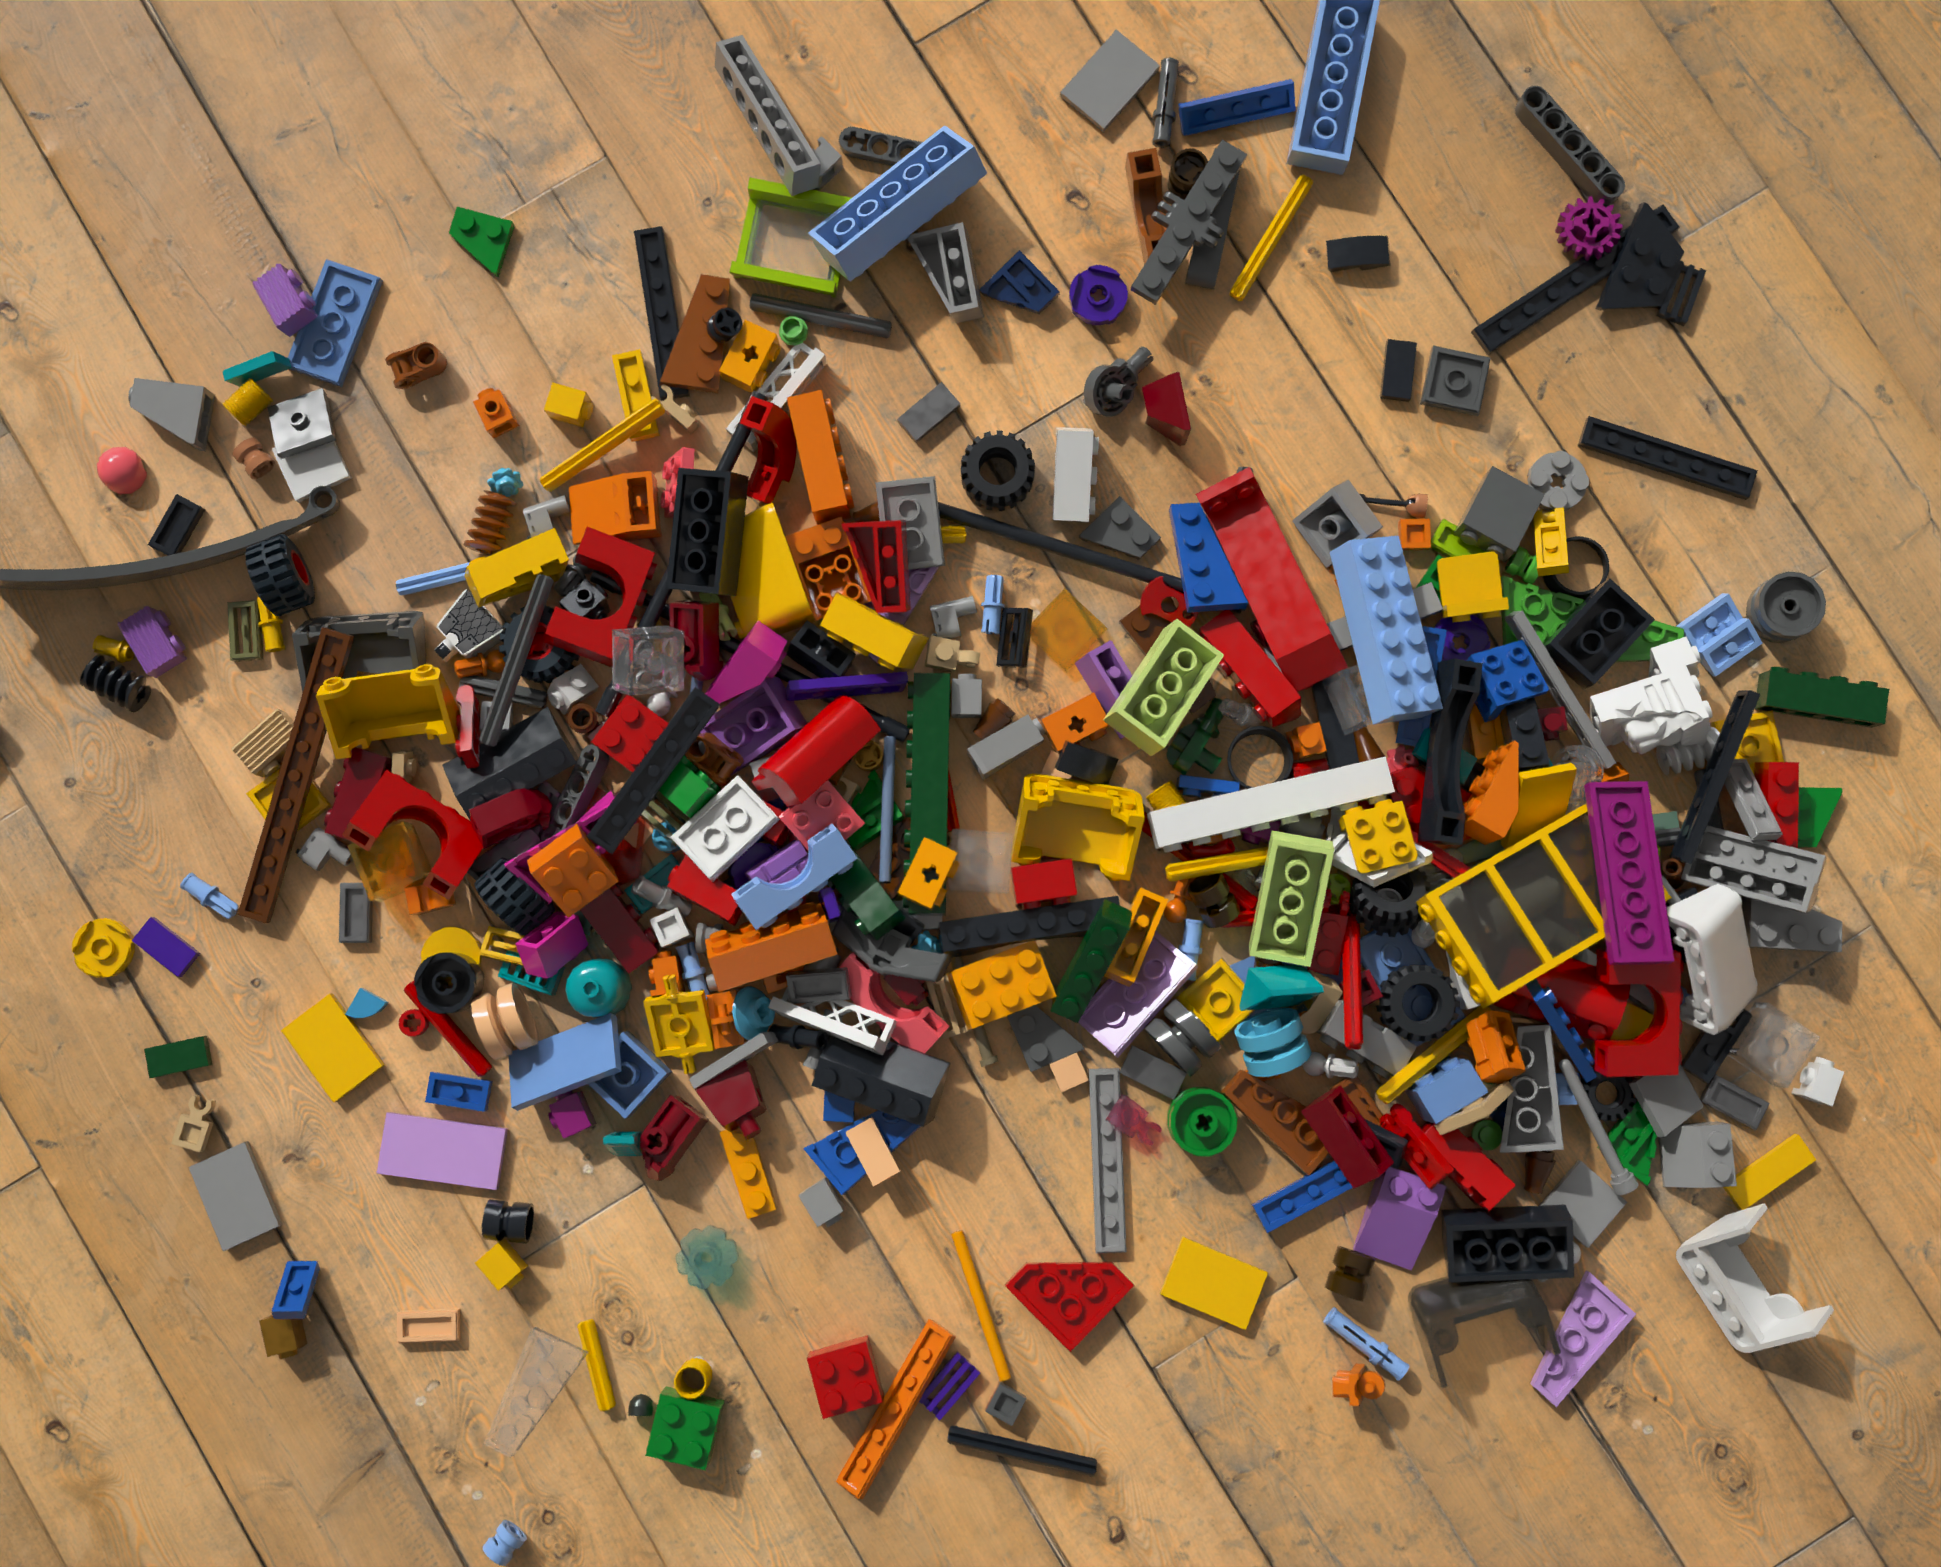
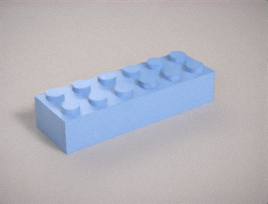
M1318 0L1286 164L1335 174H1344L1350 160L1380 0Z
M944 125L808 232L822 258L851 282L854 278L862 275L877 260L886 256L901 241L906 240L920 226L929 222L944 207L953 203L968 188L976 185L987 174V171L975 147Z
M1399 536L1349 540L1330 551L1373 725L1422 718L1443 709Z

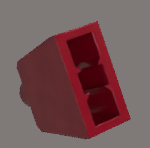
M746 1060L695 1089L718 1122L729 1132L740 1128L744 1138L748 1140L757 1136L762 1131L755 1118L765 1113L767 1109L755 1070Z

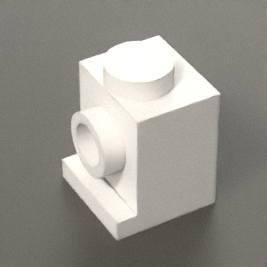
M1816 1057L1815 1062H1809L1803 1068L1800 1074V1089L1793 1088L1791 1094L1820 1105L1833 1106L1844 1072L1833 1068L1834 1062Z

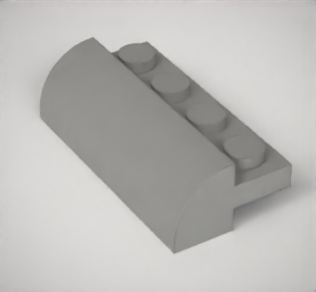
M1707 826L1692 864L1685 863L1681 880L1709 888L1719 884L1737 892L1739 896L1808 914L1817 897L1818 885L1827 857L1766 840L1751 841L1749 836Z

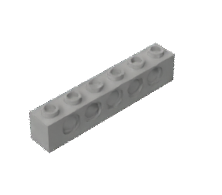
M739 35L716 42L715 69L791 196L818 188L821 163L744 36Z

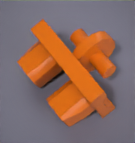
M738 990L706 995L715 1049L746 1043L745 1038L737 1031L732 1015L733 1002Z
M1356 1363L1351 1371L1338 1370L1337 1375L1333 1376V1397L1349 1398L1350 1406H1359L1364 1397L1371 1400L1379 1398L1385 1391V1381L1375 1371L1363 1373L1365 1371V1364Z

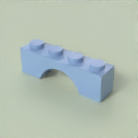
M832 823L807 840L808 860L805 868L796 878L785 883L775 884L766 882L756 876L731 894L756 930L761 926L762 928L770 926L777 920L779 913L785 909H794L803 901V896L811 891L817 892L827 885V879L836 873L842 874L853 866L852 862L857 857Z

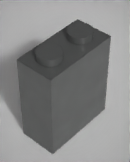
M1492 466L1482 478L1453 534L1460 537L1468 545H1475L1486 552H1495L1498 555V560L1506 562L1516 552L1545 494Z

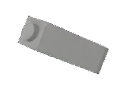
M134 378L133 387L130 388L128 395L130 407L199 451H206L215 395L203 386Z
M1026 715L967 749V756L981 778L985 780L1044 742L1042 735L1045 734V730L1037 718L1031 720L1030 716Z

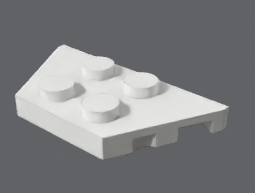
M1339 806L1331 808L1332 814L1330 823H1328L1326 840L1332 841L1334 846L1332 865L1368 885L1376 887L1429 864L1433 860V852L1414 843L1417 851V859L1415 861L1369 873H1359L1355 866L1346 831L1341 832L1338 822L1341 816L1345 815V812H1340Z

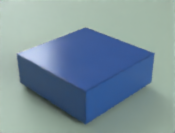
M825 1091L823 1121L853 1123L855 1102Z

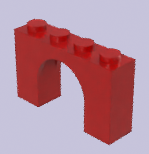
M587 526L577 550L575 562L610 576L618 584L622 592L623 604L616 613L604 619H588L555 607L543 642L609 667L613 666L615 659L621 661L627 646L626 643L622 642L625 632L632 633L637 617L632 615L636 605L642 607L647 594V590L642 589L645 579L651 581L657 564L652 562L655 552Z
M386 770L352 817L342 836L369 852L385 828L392 822L401 819H414L425 823L438 836L441 853L423 885L449 900L483 848L471 821L461 816L454 808L445 806L435 800L428 792L419 790L409 784L402 776Z
M763 801L777 816L783 813L782 810ZM780 819L761 838L781 848L791 830ZM684 852L685 857L681 864L675 866L669 874V884L667 887L679 896L735 926L743 913L731 895L736 889L718 879L712 882Z
M1597 949L1596 980L1608 985L1643 984L1652 995L1654 1015L1648 1028L1637 1037L1625 1040H1595L1594 1070L1606 1077L1679 1074V1065L1682 1062V1054L1679 1049V1035H1681L1683 1029L1680 1019V1005L1683 1002L1680 980L1684 970L1681 952L1673 950L1674 962L1669 964L1609 965L1607 949Z

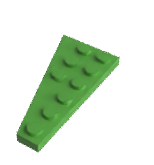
M1501 576L1503 598L1508 597L1509 604L1508 610L1501 611L1503 645L1518 641L1505 620V616L1513 611L1524 612L1544 645L1585 600L1560 592H1551L1530 583L1524 584L1514 581L1513 578ZM1653 621L1616 662L1650 661V648L1683 638L1684 629Z

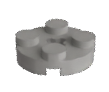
M1565 451L1548 453L1540 457L1528 471V485L1545 494L1539 507L1547 511H1555V508L1564 507V511L1572 508L1583 498L1589 485V478L1581 462ZM1552 475L1560 476L1563 479L1562 489L1559 486L1555 488L1551 486L1550 483L1553 481Z

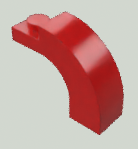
M751 396L740 421L741 425L754 433L758 443L757 461L748 481L747 497L764 504H770L775 498L781 481L789 483L796 461L797 442L792 421L787 413L774 403Z

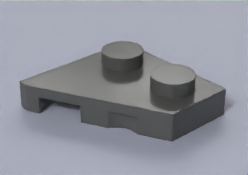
M1120 496L1079 535L1082 541H1090L1105 546L1104 548L1123 552L1126 556L1138 560L1161 539Z
M1036 1005L1007 1016L1030 1072L1084 1049L1081 1043Z

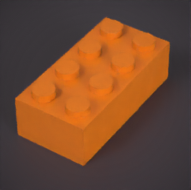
M822 390L787 397L811 509L816 524L819 525L842 517L843 520L851 518L849 509L855 508L849 483L843 484V481L848 480L843 455L837 456V453L842 452L837 427L830 426L836 424L830 398L824 399Z
M809 902L800 905L796 911L789 913L782 911L777 915V920L766 928L761 926L756 930L751 922L748 921L741 924L739 929L729 932L727 930H720L712 933L710 938L705 939L708 961L718 991L722 992L837 955L821 903Z

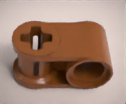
M423 342L406 350L394 352L385 359L386 364L391 366L395 377L393 383L397 389L409 388L421 381L440 375L447 367L445 355L429 342ZM431 354H435L434 360L430 364H425L426 358Z
M707 732L699 734L685 753V756L702 769L710 779L722 786L729 784L731 774L737 766H741L744 763V759L738 752L728 747L714 734ZM699 741L705 744L706 751L704 754L699 750Z

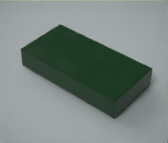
M207 1036L144 1049L149 1079L212 1065Z

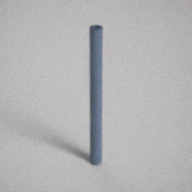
M893 736L884 737L879 883L890 884L892 874L896 737Z

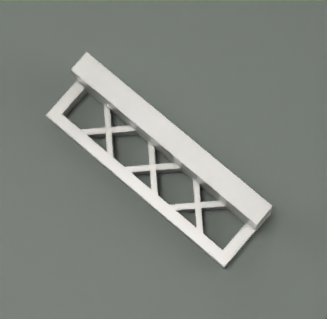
M803 342L795 345L757 392L765 395L767 398L773 397L771 403L776 404L787 413L789 410L787 397L800 395L807 389L827 364L825 354L817 348L812 350ZM802 351L808 355L803 364L798 369H794L793 359L798 353ZM790 364V368H791V369L785 370V369L788 367V365ZM791 375V378L780 391H776L775 381L779 376ZM772 386V392H767ZM745 406L726 428L727 432L733 435L741 419ZM751 431L745 446L755 452L758 448V443L754 433Z
M788 987L782 999L773 996L768 1008L782 1017L818 1031H825L828 1035L882 1056L897 1024V1021L844 1000L827 1001L830 1002L834 1013L828 1016L820 1015L816 1012L815 1006L823 1002H810L802 1006L790 1003ZM837 1006L843 1007V1009L838 1010ZM851 1011L857 1013L860 1022L852 1027L843 1024L841 1016ZM863 1016L869 1017V1019L864 1021ZM878 1021L886 1024L881 1038L869 1034L867 1026Z

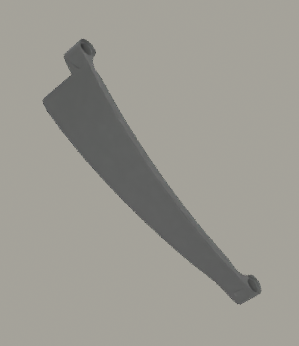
M318 486L309 495L307 509L295 519L279 521L217 544L147 560L70 569H0V589L74 590L100 588L154 580L205 568L245 554L246 548L280 534L290 536L335 514L339 509L340 501L331 488ZM323 494L332 496V503L326 508L317 506V499Z

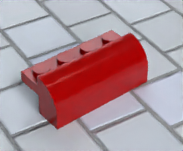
M839 695L757 770L759 774L751 782L758 791L774 788L787 807L803 804L881 729L860 703L848 696Z
M1512 938L1495 984L1498 991L1543 965L1536 951L1521 943V940ZM1548 950L1553 958L1560 955L1559 953ZM1573 958L1567 959L1536 978L1542 989L1549 986L1558 1001L1553 1005L1554 1008L1562 1007L1571 1023L1566 1025L1568 1030L1574 1027L1580 1036L1594 1041L1611 1039L1614 1030L1618 1029L1624 1014L1631 984L1608 985L1596 980V966ZM1526 985L1492 1003V1005L1549 1024Z

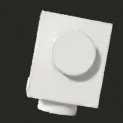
M582 664L554 679L547 694L551 704L559 709L563 715H566L573 705L595 693L599 686Z

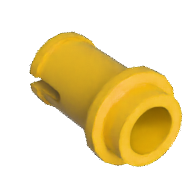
M98 635L94 639L92 647L94 653L114 657L121 663L131 661L135 655L126 639L119 641L103 635Z

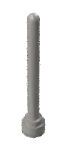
M1568 1059L1561 1060L1559 1067L1612 1172L1610 1184L1615 1194L1625 1195L1634 1191L1639 1186L1634 1174L1629 1172L1627 1168H1623L1572 1063Z

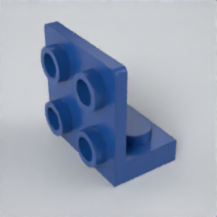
M1523 640L1471 654L1467 661L1483 663L1480 691L1475 704L1484 722L1495 720L1507 705L1546 694L1549 690Z

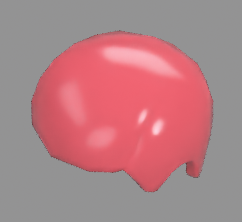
M113 447L100 456L97 463V472L102 483L111 491L120 495L135 492L141 488L147 477L141 457L127 447Z

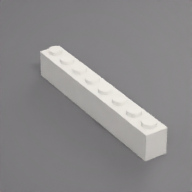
M1385 756L1151 811L1147 814L1155 850L1163 848L1164 853L1182 849L1181 843L1193 841V845L1198 846L1212 842L1211 836L1222 834L1223 839L1241 835L1240 829L1251 827L1252 832L1269 829V823L1281 820L1282 825L1298 822V816L1310 813L1311 818L1321 817L1329 814V808L1339 806L1341 812L1358 807L1357 802L1368 800L1369 805L1387 800L1386 795L1395 792Z

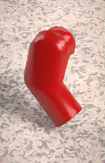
M1229 838L1212 846H1205V844L1194 846L1193 841H1190L1188 844L1191 849L1190 854L1195 859L1229 854L1235 851L1234 843Z

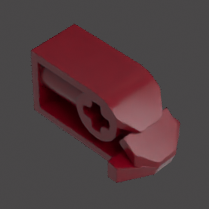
M693 600L670 603L671 654L675 661L698 681L715 678L723 668V661L719 660V602Z
M517 789L469 809L470 820L485 849L538 825L541 826L543 831L548 829L552 804L548 797L537 789Z
M670 1094L640 1137V1148L643 1160H645L647 1176L656 1181L664 1180L675 1171L674 1167L709 1120L680 1096ZM657 1136H661L660 1141L663 1143L661 1147H657L659 1144L656 1140Z

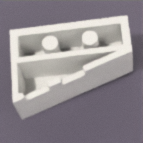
M1056 427L1053 520L1089 522V514L1095 515L1096 498L1090 497L1091 485H1096L1097 467H1092V455H1098L1099 437H1093L1094 431L1091 428Z

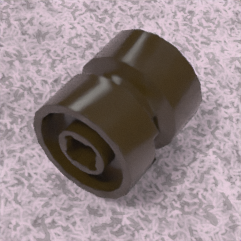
M1186 148L1179 151L1172 160L1168 175V188L1171 193L1183 200L1186 199L1208 163L1206 156L1201 151Z
M1222 873L1200 876L1191 882L1187 888L1188 894L1194 905L1199 907V914L1208 928H1218L1230 923L1241 911L1234 894L1229 892L1230 887Z
M1337 1246L1333 1258V1264L1336 1268L1329 1271L1325 1288L1345 1297L1363 1301L1368 1287L1365 1277L1371 1276L1376 1259L1360 1252ZM1345 1266L1358 1269L1357 1276L1344 1272Z

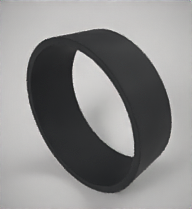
M1576 536L1566 538L1567 542H1583L1591 546L1598 553L1603 565V576L1600 584L1605 582L1609 574V559L1603 547L1587 537ZM1556 575L1542 576L1551 592H1560L1586 600L1598 587L1578 592L1563 586L1558 581Z
M1255 726L1243 730L1234 738L1228 750V767L1233 778L1240 782L1241 786L1247 789L1253 788L1237 778L1231 766V755L1236 744L1250 735L1267 736L1279 745L1284 756V766L1282 773L1273 783L1287 779L1293 766V753L1289 742L1281 733L1269 727Z

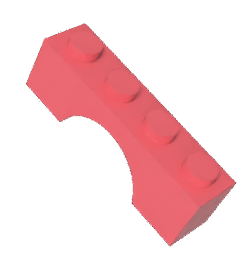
M853 952L840 965L839 968L847 967L852 995L850 1000L860 1007L896 1020L897 1024L891 1037L900 1045L926 1053L949 1027L928 1006L920 1009H906L891 1001L882 988L880 974L869 969V966ZM879 1021L876 1022L881 1030L884 1031L886 1024Z

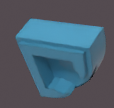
M360 988L345 1015L354 1018L370 1017L381 1012L389 1002L364 988Z

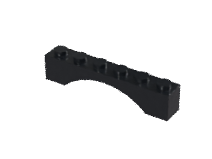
M1456 658L1438 662L1436 683L1443 709L1432 713L1418 841L1441 845L1463 844L1466 814L1460 789V760L1467 722L1480 691L1483 663Z
M1118 896L939 922L937 931L941 954H947L954 958L1029 941L1063 937H1084L1104 899L1120 906Z

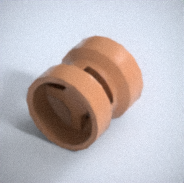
M255 437L242 441L232 453L238 463L244 464L246 473L252 479H258L266 475L275 465V460L269 453L262 451L263 445Z

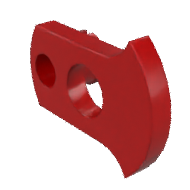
M1163 576L1152 580L1142 592L1140 599L1142 616L1152 613L1170 622L1178 619L1187 627H1190L1198 616L1199 612H1193L1191 615L1186 616V618L1184 617L1183 611L1187 609L1184 594L1167 586L1164 583ZM1170 596L1176 598L1179 605L1175 611L1166 612L1163 610L1161 603L1164 598Z

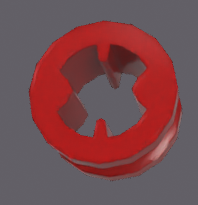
M419 1009L405 1011L399 1019V1028L407 1036L422 1035L429 1027V1020ZM413 1014L415 1019L421 1020V1026H416L417 1031H414L413 1027H408L407 1021L412 1020L410 1016Z

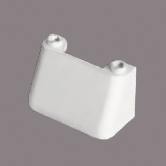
M1719 884L1666 908L1669 925L1677 935L1673 937V943L1684 947L1693 994L1685 997L1686 1003L1680 1005V1019L1713 1035L1727 1029L1754 998L1758 986L1748 944L1741 897L1737 892Z

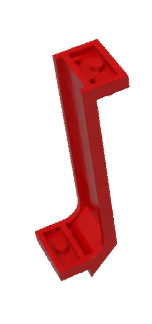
M1248 467L1197 493L1196 496L1208 516L1283 675L1297 692L1306 690L1315 683L1335 676L1348 668L1251 468Z

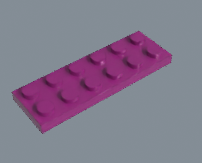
M1648 781L1588 782L1584 785L1609 965L1674 962Z

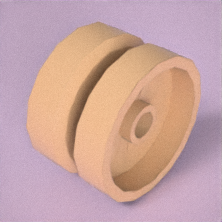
M516 983L498 988L496 997L491 993H485L472 1000V1015L479 1037L485 1049L494 1060L511 1055L514 1045L518 1049L524 1050L538 1044L539 1039L535 1019L525 995Z

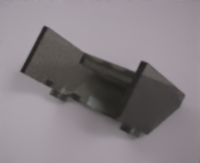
M1446 1276L1418 1284L1408 1294V1304L1430 1377L1441 1388L1448 1387L1439 1356L1450 1353L1456 1348L1459 1336L1455 1324L1506 1309L1514 1308L1520 1323L1530 1328L1536 1327L1542 1347L1554 1355L1561 1353L1547 1306L1532 1279L1448 1283Z

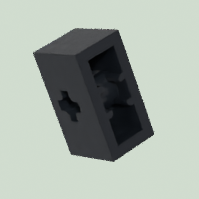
M807 620L790 642L786 655L819 678L844 676L851 667L856 654Z

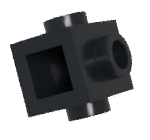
M587 579L579 585L573 586L567 595L559 601L562 609L588 619H604L611 611L607 602L608 594L598 584L593 586Z

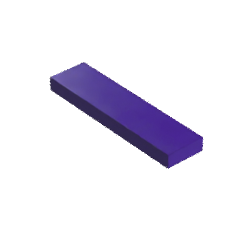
M907 672L791 680L788 682L785 690L786 699L788 701L836 698L839 695L861 696L898 693L904 691L908 683Z

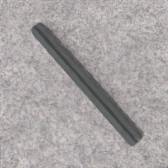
M538 574L534 581L479 741L483 744L496 746L554 582L552 578L546 575Z

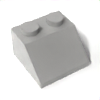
M1349 480L1331 488L1292 520L1326 568L1332 565L1330 551L1349 540L1370 538L1383 528Z
M1718 1121L1686 1123L1679 1125L1668 1135L1658 1137L1663 1187L1714 1188L1737 1186L1730 1124Z

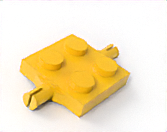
M671 974V976L666 975L662 978L666 994L646 997L643 1001L656 1057H680L684 1074H692L697 1071L693 1055L699 1052L714 1051L715 1049L705 991H678L675 974Z

